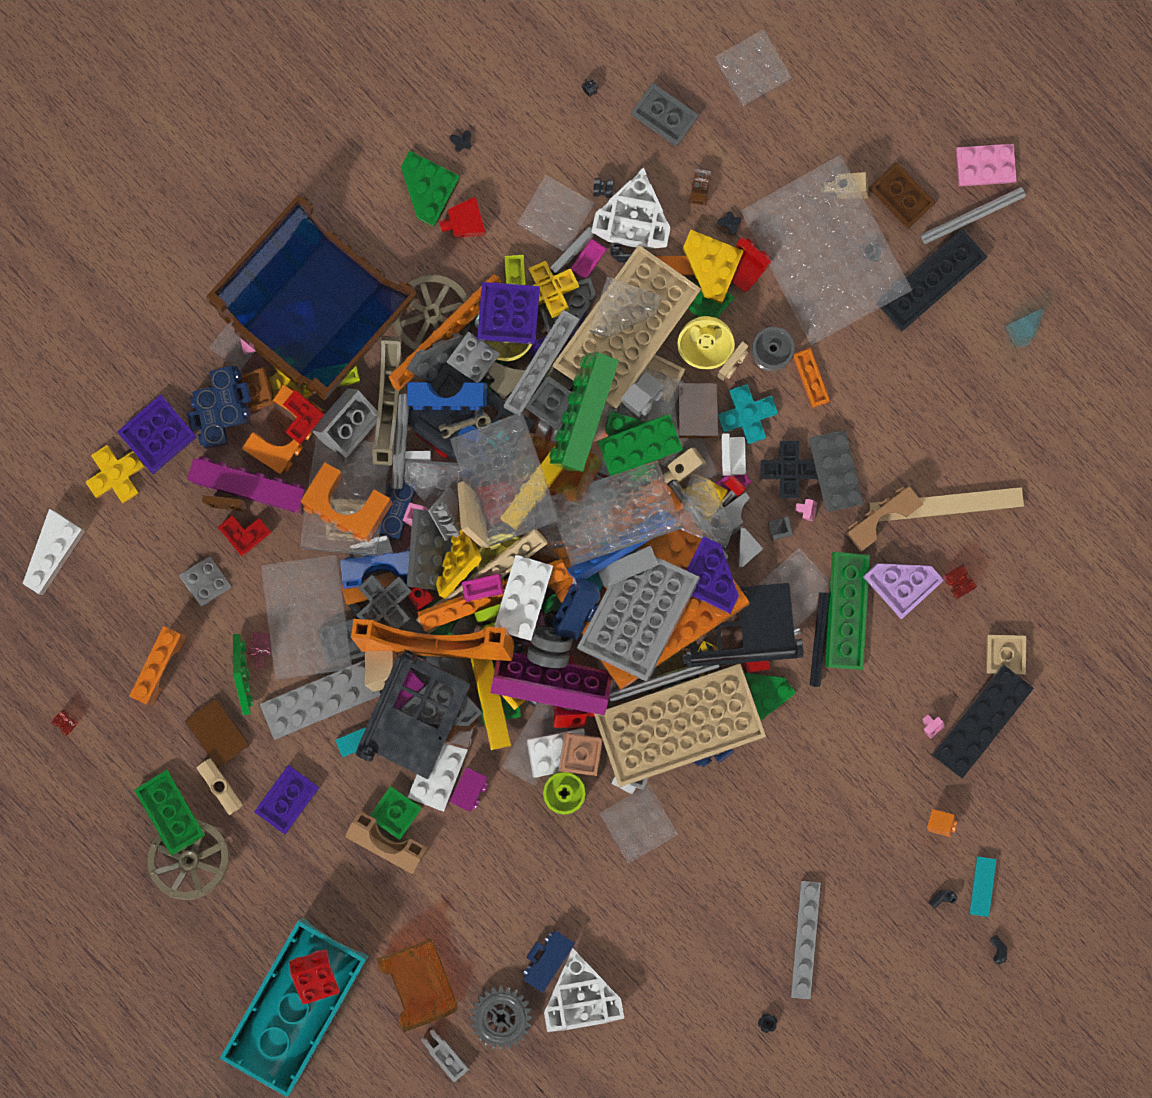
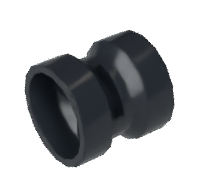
M595 178L593 197L602 195L606 198H612L614 180L607 179L604 181L601 178Z

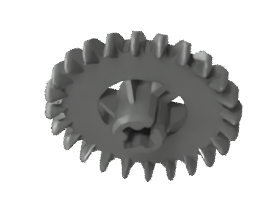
M500 985L499 991L492 987L491 994L487 990L484 991L486 997L478 995L481 1002H473L477 1009H470L475 1014V1016L469 1017L470 1020L475 1021L470 1027L477 1028L473 1034H480L481 1036L478 1041L485 1039V1046H488L491 1042L492 1049H495L497 1044L500 1050H503L504 1044H506L508 1049H511V1043L518 1046L517 1039L524 1041L522 1034H529V1031L525 1028L532 1027V1024L527 1022V1020L533 1019V1016L527 1015V1013L532 1011V1008L525 1007L529 1001L522 1002L524 994L517 997V989L510 993V986H508L506 991H503L502 985ZM496 1004H504L503 1008L499 1009L494 1006ZM505 1005L510 1006L515 1013L510 1014L505 1009ZM488 1011L493 1014L490 1020H487ZM499 1013L500 1015H502L504 1013L506 1015V1022H504L503 1020H501L500 1022L497 1021V1014ZM515 1015L516 1019L513 1025L510 1022V1017ZM493 1022L498 1026L497 1031L493 1030L488 1023ZM500 1027H506L508 1031L499 1032Z

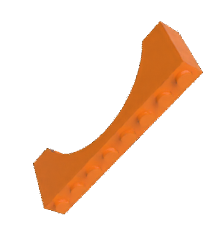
M354 619L351 633L352 640L362 652L394 651L398 654L399 651L410 650L415 655L504 661H512L514 641L507 629L500 627H486L479 632L465 635H430L392 628L373 620Z

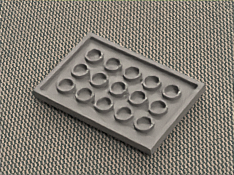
M636 548L635 550L626 554L624 557L633 554L637 551H640V549ZM658 557L656 559L659 565L608 587L577 647L579 650L648 682L700 580L699 576Z

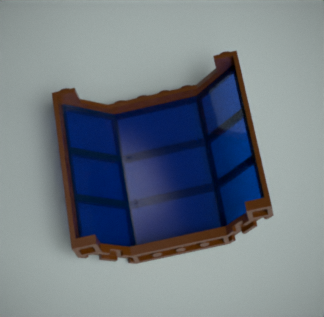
M297 195L210 291L206 299L212 307L220 312V317L227 324L232 323L231 326L235 329L234 332L238 337L297 386L300 387L303 384L306 386L305 389L314 395L317 393L320 398L326 400L415 300L416 290L409 283L405 284L401 281L398 285L385 279L382 271L373 269L370 266L371 263L365 257L360 258L355 254L356 250L352 246H346L341 242L342 239L336 233H330L313 213V204L309 199Z

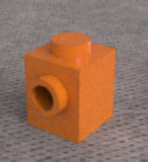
M932 809L927 826L928 831L951 837L952 832L955 833L958 826L955 815Z

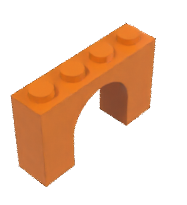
M286 384L283 385L273 401L288 410L283 403L293 393L294 389ZM310 401V402H311L313 405H315L320 411H322V412L324 411L323 408H321V407L318 406L317 404H315V403H313L312 401ZM311 431V433L306 437V440H307V441H308V440L310 439V437L312 436V434H313L312 431ZM254 432L250 435L242 449L279 474H283L284 471L287 473L293 465L291 462L293 457H298L304 447L301 446L303 442L299 444L294 439L285 446H277Z
M324 462L301 499L303 509L309 514H318L319 518L328 524L330 522L336 524V528L344 533L347 531L352 533L353 537L358 541L363 542L365 540L369 543L392 506L391 499L373 490L365 505L357 513L342 515L335 512L331 508V497L342 480L343 475L340 470Z
M163 626L129 697L146 705H154L162 689L159 687V682L172 656L180 652L187 638L186 635Z

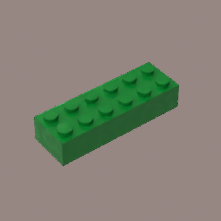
M599 352L585 353L579 363V366H581L579 374L574 378L573 384L575 386L573 392L569 394L567 400L569 403L567 411H564L561 421L563 423L561 429L556 433L555 439L557 441L549 455L551 459L550 464L569 471L583 472L617 369L618 359Z

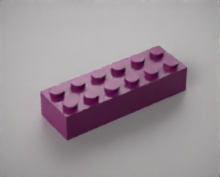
M199 456V459L193 458L187 478L192 484L302 515L304 507L301 499L306 493L303 485L293 482L291 485H287V482L283 479L273 477V480H270L265 474L258 472L252 475L249 474L250 471H247V469L237 466L236 470L231 469L232 466H229L227 463L218 461L217 464H214L211 459Z
M513 652L512 661L497 660L490 693L605 715L612 677L606 670L570 663L563 668L540 666L531 662L527 655Z

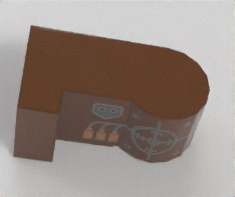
M696 167L689 203L706 206L711 170Z

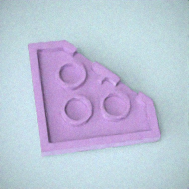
M876 563L863 575V578L900 619H903L944 581L932 566Z

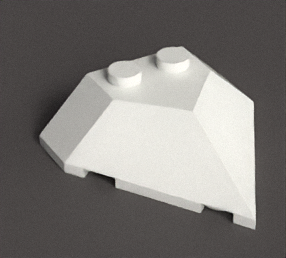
M644 168L624 185L604 207L595 213L592 233L608 242L636 248L638 245L644 249L667 247L670 226L665 219L663 210L652 185L649 183Z
M572 948L544 1011L547 1032L582 1028L624 1019L621 998Z

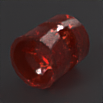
M964 564L942 576L948 586H952L950 591L956 600L977 588L974 580L967 578L968 571Z

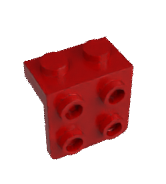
M742 237L737 242L736 248L743 250V254L731 282L746 293L770 266L771 260H769L770 256L763 250L761 252L755 248L756 245L747 238L745 240Z
M327 949L289 961L290 974L303 1004L339 993V987L330 967Z

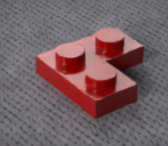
M294 390L283 403L289 411L297 416L285 432L301 444L325 414L297 390Z
M233 515L218 526V529L241 557L245 556L272 533L260 518L246 529L240 525Z

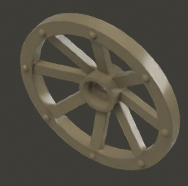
M425 275L409 282L414 288L420 285L426 306L424 307L413 301L409 306L421 311L422 314L401 322L400 318H398L393 324L398 336L402 337L404 344L415 351L419 347L430 324L433 325L434 331L439 328L438 322L444 323L447 319L442 314L457 310L459 306L469 299L463 288L455 281L440 275ZM436 282L444 284L434 304L431 303L425 283ZM450 288L455 290L463 301L439 308ZM396 297L392 314L405 301L404 299ZM435 311L436 315L429 317V312ZM425 320L415 342L407 337L402 328ZM472 320L460 331L459 334L463 337L469 332Z
M197 820L203 832L210 833L217 840L218 844L199 854L197 852L203 837L194 842L191 850H188V847L182 850L181 854L177 853L173 856L170 855L166 847L161 846L163 841L159 834L150 846L147 865L151 879L163 893L172 898L180 900L201 898L212 892L226 875L229 865L227 844L219 831L206 822ZM221 850L219 868L200 862V860ZM157 852L164 853L179 860V862L156 869ZM193 859L191 864H187V860ZM183 868L172 888L166 886L159 878V875ZM199 868L216 875L207 885L202 887L196 869ZM189 871L196 890L189 892L178 891Z

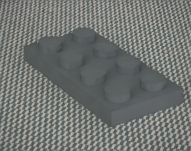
M846 430L810 437L809 442L826 512L863 505Z
M413 509L407 587L437 590L436 582L438 577L441 576L444 538L431 515L426 510Z

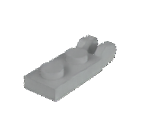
M432 1029L430 1033L439 1044L433 1048L427 1038L423 1037L421 1041L451 1080L456 1082L469 1068L449 1044Z

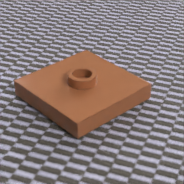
M564 732L558 771L597 776L603 741L602 737Z

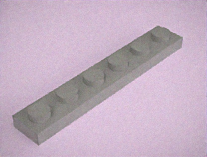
M565 310L561 312L505 402V409L521 417L526 409V404L538 390L580 322L579 318Z
M801 881L791 998L811 999L820 882Z

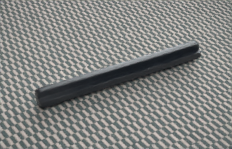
M820 592L818 597L810 674V686L812 687L821 686L830 594L827 592Z

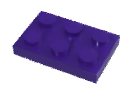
M288 765L254 812L286 835L320 787Z

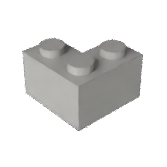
M645 372L636 384L633 383L622 396V405L639 418L642 415L646 416L652 409L653 401L656 400L658 402L663 396L664 385L648 372Z

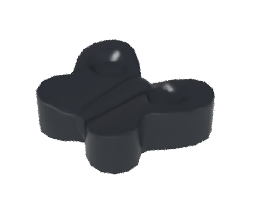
M465 131L461 136L455 134L450 136V142L455 145L456 152H461L462 149H471L470 131Z
M727 212L726 217L720 218L717 224L720 227H727L730 235L734 236L737 233V225L741 223V219L734 217L732 212Z

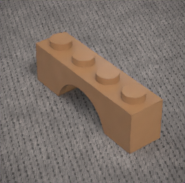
M904 486L894 493L896 497L892 500H889V498L885 499L879 504L880 509L876 512L872 509L864 515V521L860 524L856 521L848 527L850 531L847 535L860 552L877 540L876 526L882 516L888 513H898L908 517L924 505L910 486L906 489Z
M360 810L345 836L411 874L414 873L427 847L412 839L404 842H394L387 839L380 833L376 819Z

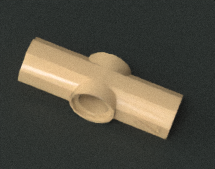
M211 758L196 767L209 785L211 792L216 795L229 815L243 806L230 787L229 782L223 777ZM218 781L223 782L225 785L222 792H218L215 788Z

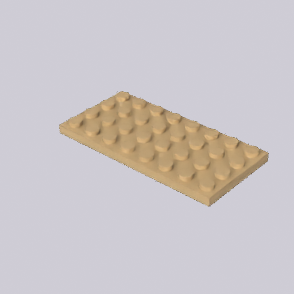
M638 245L554 362L553 367L574 381L575 376L579 374L581 368L579 363L585 353L599 352L618 359L617 369L605 402L616 410L622 402V396L633 383L635 384L701 288Z
M741 664L606 709L605 715L594 714L619 788L766 737Z

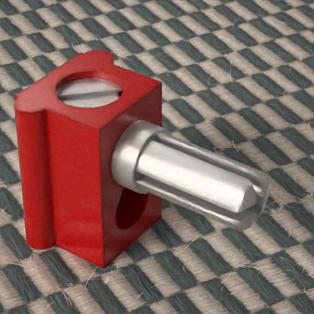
M734 475L724 483L731 491L721 501L722 504L725 502L724 505L727 506L734 497H739L747 489Z

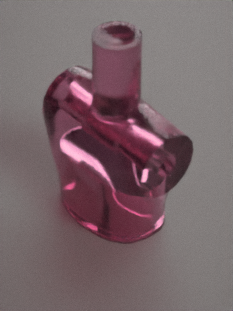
M251 632L247 654L256 656L255 668H263V657L272 656L273 652L271 634Z

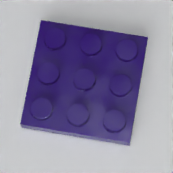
M482 282L477 339L535 344L540 286Z
M159 395L117 431L153 475L197 438L162 395Z

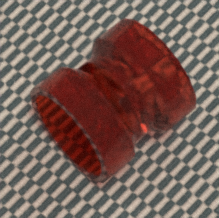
M63 709L56 715L51 724L54 727L60 728L61 733L67 736L77 726L78 721L70 718L69 713Z

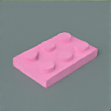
M1014 144L956 148L959 186L1016 182Z

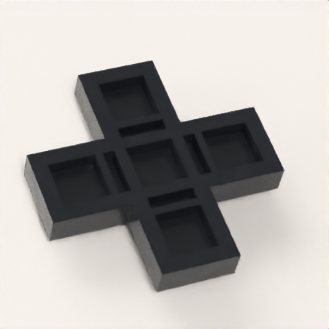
M779 441V460H760V480H780V499H799V480H818L814 460H799V441Z

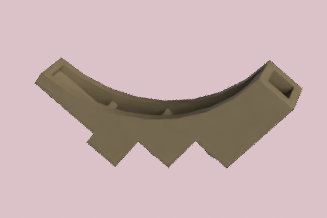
M382 336L380 391L373 444V464L392 465L400 391L393 387L389 376L402 364V337Z
M494 362L486 372L485 377L489 381L494 380L490 385L491 392L505 401L514 390L525 370L508 368ZM551 367L543 380L544 382L549 376L569 391L575 386L573 380L554 367Z

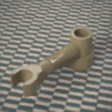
M481 409L476 410L473 417L454 424H441L439 429L440 431L448 429L447 432L441 434L443 438H448L455 431L475 424L481 430L487 429L491 425V419Z

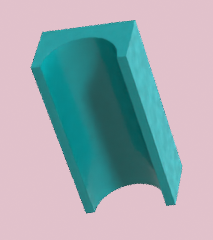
M301 918L298 920L219 1059L288 1098L369 956L332 939L312 926L306 919ZM327 949L330 967L339 987V993L303 1004L290 974L289 961Z

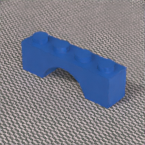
M407 382V406H413V410H425V406H432V410H443V406H451V410H462V407H470V410H481V407H487V383H464L462 389L455 396L443 398L434 391L431 383Z
M410 550L394 554L387 552L377 556L365 555L360 558L346 557L340 560L343 589L359 587L364 583L368 575L379 570L392 572L397 577L407 581Z

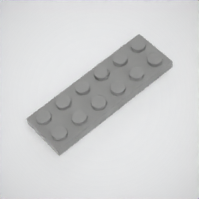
M364 660L261 703L260 706L272 736L276 740L379 697L381 693L380 690L373 692L365 686Z

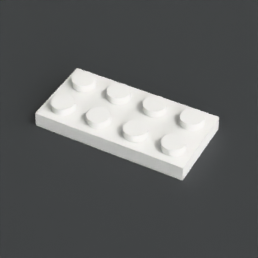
M515 555L494 627L506 628L510 635L531 641L553 565Z
M444 744L429 779L417 774L408 798L444 812L468 750Z

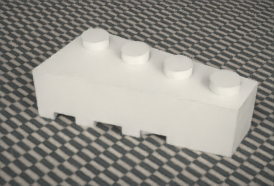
M49 509L23 584L36 593L44 595L85 531Z

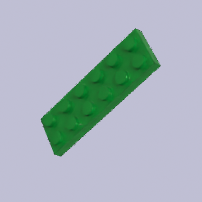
M832 552L826 668L863 670L868 582L863 578V575L869 571L870 555Z

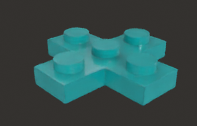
M748 384L729 390L735 409L718 414L723 433L742 427L748 445L766 439L761 420L778 415L773 397L770 396L754 402Z

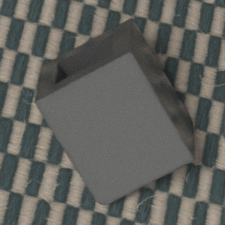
M788 516L768 522L772 541L793 535Z

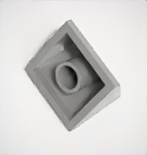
M745 528L739 530L737 569L743 568L763 549Z

